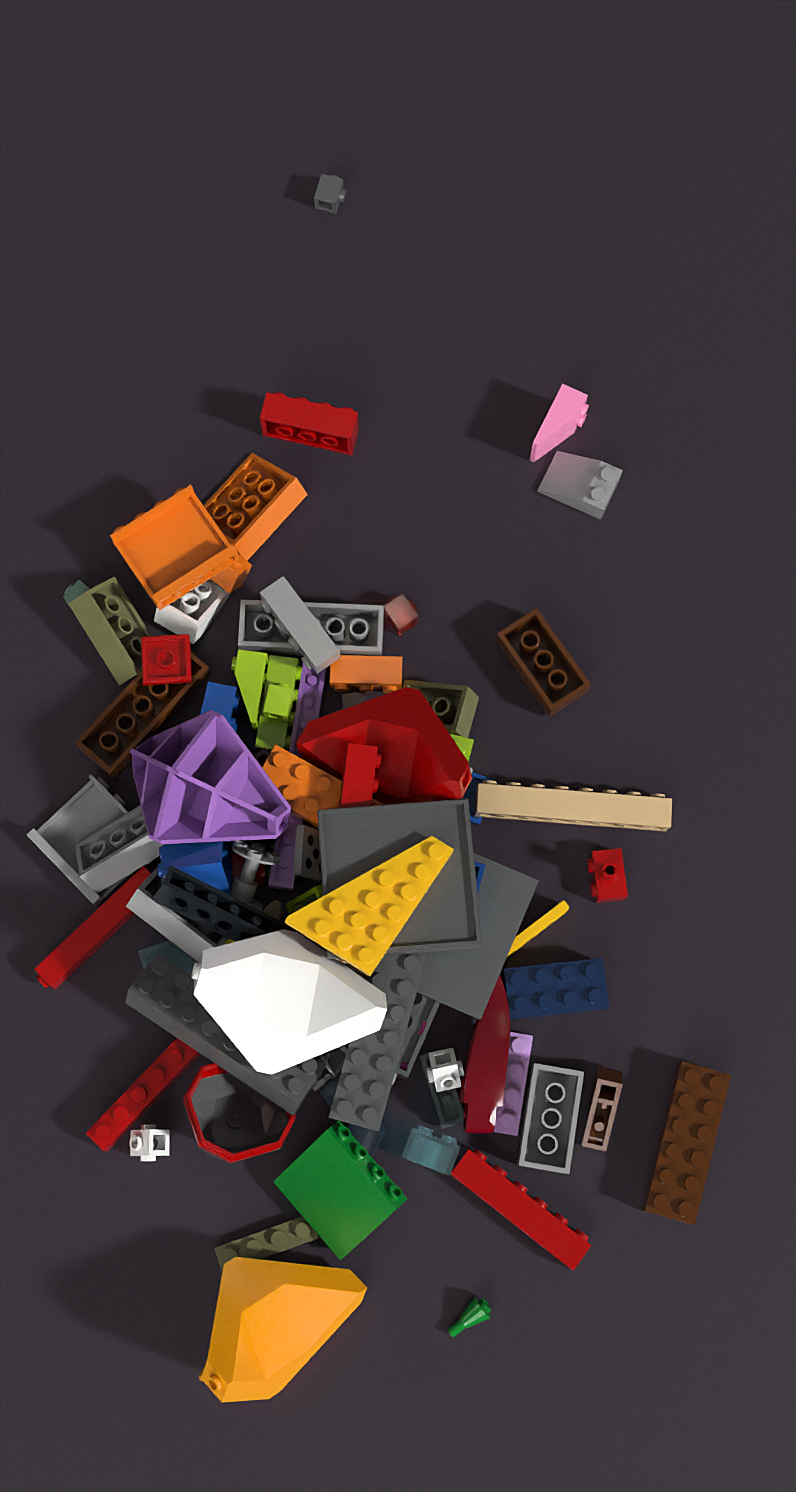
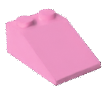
M562 384L533 441L530 461H537L574 434L577 426L582 427L589 405L586 404L587 394Z

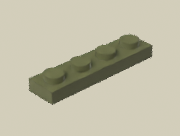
M302 1216L215 1247L214 1249L222 1271L223 1265L234 1257L262 1259L319 1238V1235Z

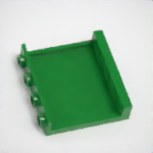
M337 1121L273 1181L340 1260L407 1200L402 1190L394 1184L384 1169L374 1161L366 1148L360 1145L350 1130L340 1121Z

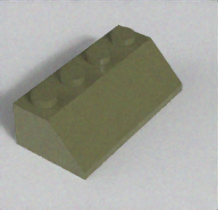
M115 576L84 592L68 603L119 685L142 671L141 637L151 636Z

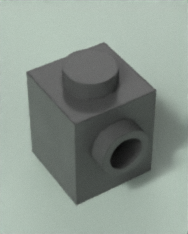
M321 174L314 196L315 209L337 214L340 202H344L347 190L344 189L343 179L336 175Z

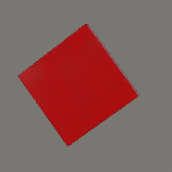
M190 634L141 637L144 686L192 682Z

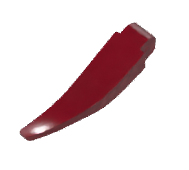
M500 975L481 1020L476 1019L464 1066V1076L462 1077L459 1101L464 1103V1133H493L497 1106L503 1107L510 1043V1013L506 991Z

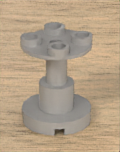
M239 840L233 841L232 850L246 858L240 876H235L233 879L231 896L262 911L263 905L253 898L258 886L254 881L260 863L277 865L281 856L274 852L265 851L266 846L256 842H252L251 846Z

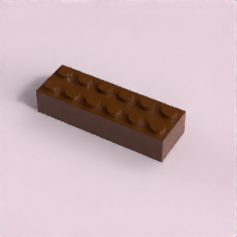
M191 652V683L144 686L141 671L77 739L75 744L115 780L131 763V748L135 749L147 739L156 735L211 676L209 667Z
M684 1061L677 1064L641 1211L689 1225H695L731 1075Z

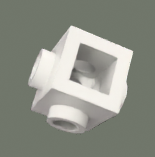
M453 1048L428 1053L431 1067L426 1068L429 1083H435L436 1091L440 1092L461 1087L460 1076H464L462 1062L456 1061Z
M141 1125V1130H131L130 1156H140V1161H156V1156H169L170 1130L156 1129V1125Z

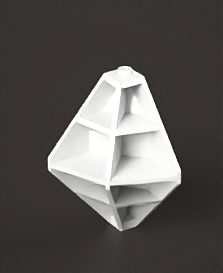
M283 929L203 950L199 963L194 964L191 978L194 979L195 997L257 1072L277 1073L379 1031L387 1011L385 993L337 959L327 960V952L300 933Z

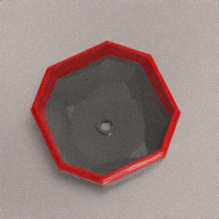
M215 1063L199 1068L183 1097L187 1116L198 1147L228 1163L280 1149L296 1119V1114L293 1116ZM236 1119L238 1124L233 1125L230 1120Z

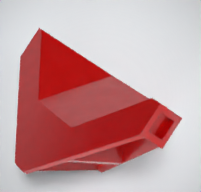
M405 687L309 721L303 733L298 736L296 741L301 759L341 781L345 749L348 743L377 746V754H381V763L379 769L375 768L374 778H378L377 793L372 794V798L384 805L460 799L464 796L472 779L469 762L419 689Z

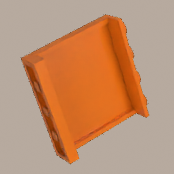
M191 485L186 488H179L172 497L167 500H160L154 505L153 509L146 513L138 514L132 522L126 526L121 525L117 527L113 534L110 535L113 544L159 611L240 560L238 551L233 544L231 545L195 495Z

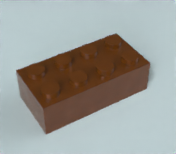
M537 608L497 633L496 643L549 718L589 692L590 682Z

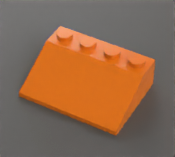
M251 453L203 506L231 545L233 544L238 554L248 561L308 494L295 476Z

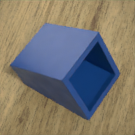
M226 841L163 844V846L159 847L161 864H158V875L160 879L171 865L231 896L233 862Z

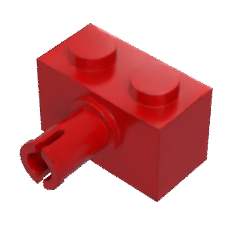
M622 849L592 851L590 858H587L588 873L593 875V882H590L591 897L596 898V903L626 900L628 892Z

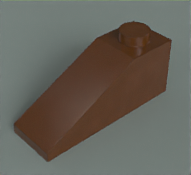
M598 1066L581 1146L606 1152L623 1085L622 1071Z

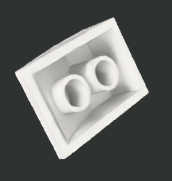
M209 579L159 611L157 608L154 621L177 635L190 634V642L194 644L207 630L230 594L213 580Z

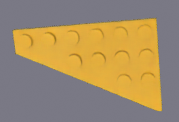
M431 836L292 913L286 918L285 923L363 973L371 976L452 855L454 849Z

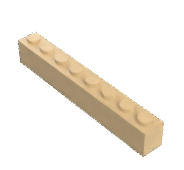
M491 780L482 781V784L478 783L476 787L474 817L665 832L671 828L672 798H665L664 794H651L650 797L641 796L639 792H627L626 795L617 794L615 790H603L602 793H596L590 788H579L578 791H570L569 787L566 786L545 789V785L541 784L521 787V784L516 782L497 785L496 781Z

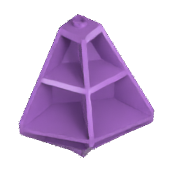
M209 710L158 733L135 749L131 748L130 753H132L133 776L149 839L160 844L276 839L291 826V806L225 717L213 710Z

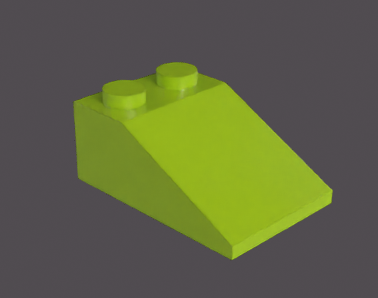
M238 649L237 657L233 656L231 670L234 671L233 676L237 679L254 733L257 734L269 659L267 653Z

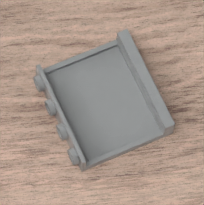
M90 775V781L37 831L33 828L27 836L97 907L130 875L118 880L109 888L96 893L79 877L75 845L129 812L123 807L126 803L117 794L112 796L107 791L109 786L101 777L96 780Z

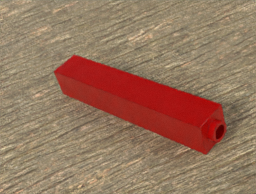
M144 866L34 969L39 974L36 977L37 980L45 988L50 985V987L56 989L135 914L126 905L139 886L151 874Z

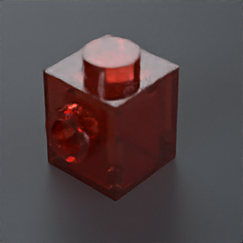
M402 594L399 597L393 596L384 603V615L399 636L419 623V616L415 612L417 607L410 598L406 599Z

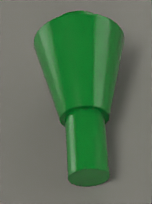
M475 1296L460 1316V1319L447 1329L450 1335L455 1337L465 1328L490 1319L491 1315L489 1312L492 1311L490 1305L484 1298L479 1299Z

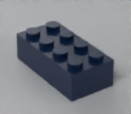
M603 958L503 969V982L509 1006L510 1021L606 1011L609 1008Z

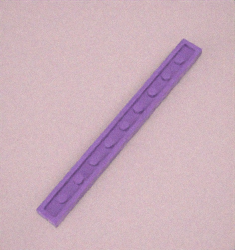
M304 662L289 749L290 753L299 758L301 756L296 746L298 736L303 733L308 722L319 718L327 669L326 667L317 674L313 668L309 670ZM291 814V826L275 839L273 852L280 855L281 858L277 865H271L269 888L293 891L295 875L293 874L296 829L297 825H303V820Z

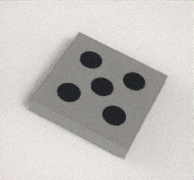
M297 825L293 874L322 882L319 830L305 825Z

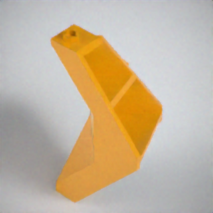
M234 1257L223 1265L208 1355L205 1365L198 1375L200 1381H203L222 1403L272 1398L288 1384L360 1305L367 1287L350 1269Z

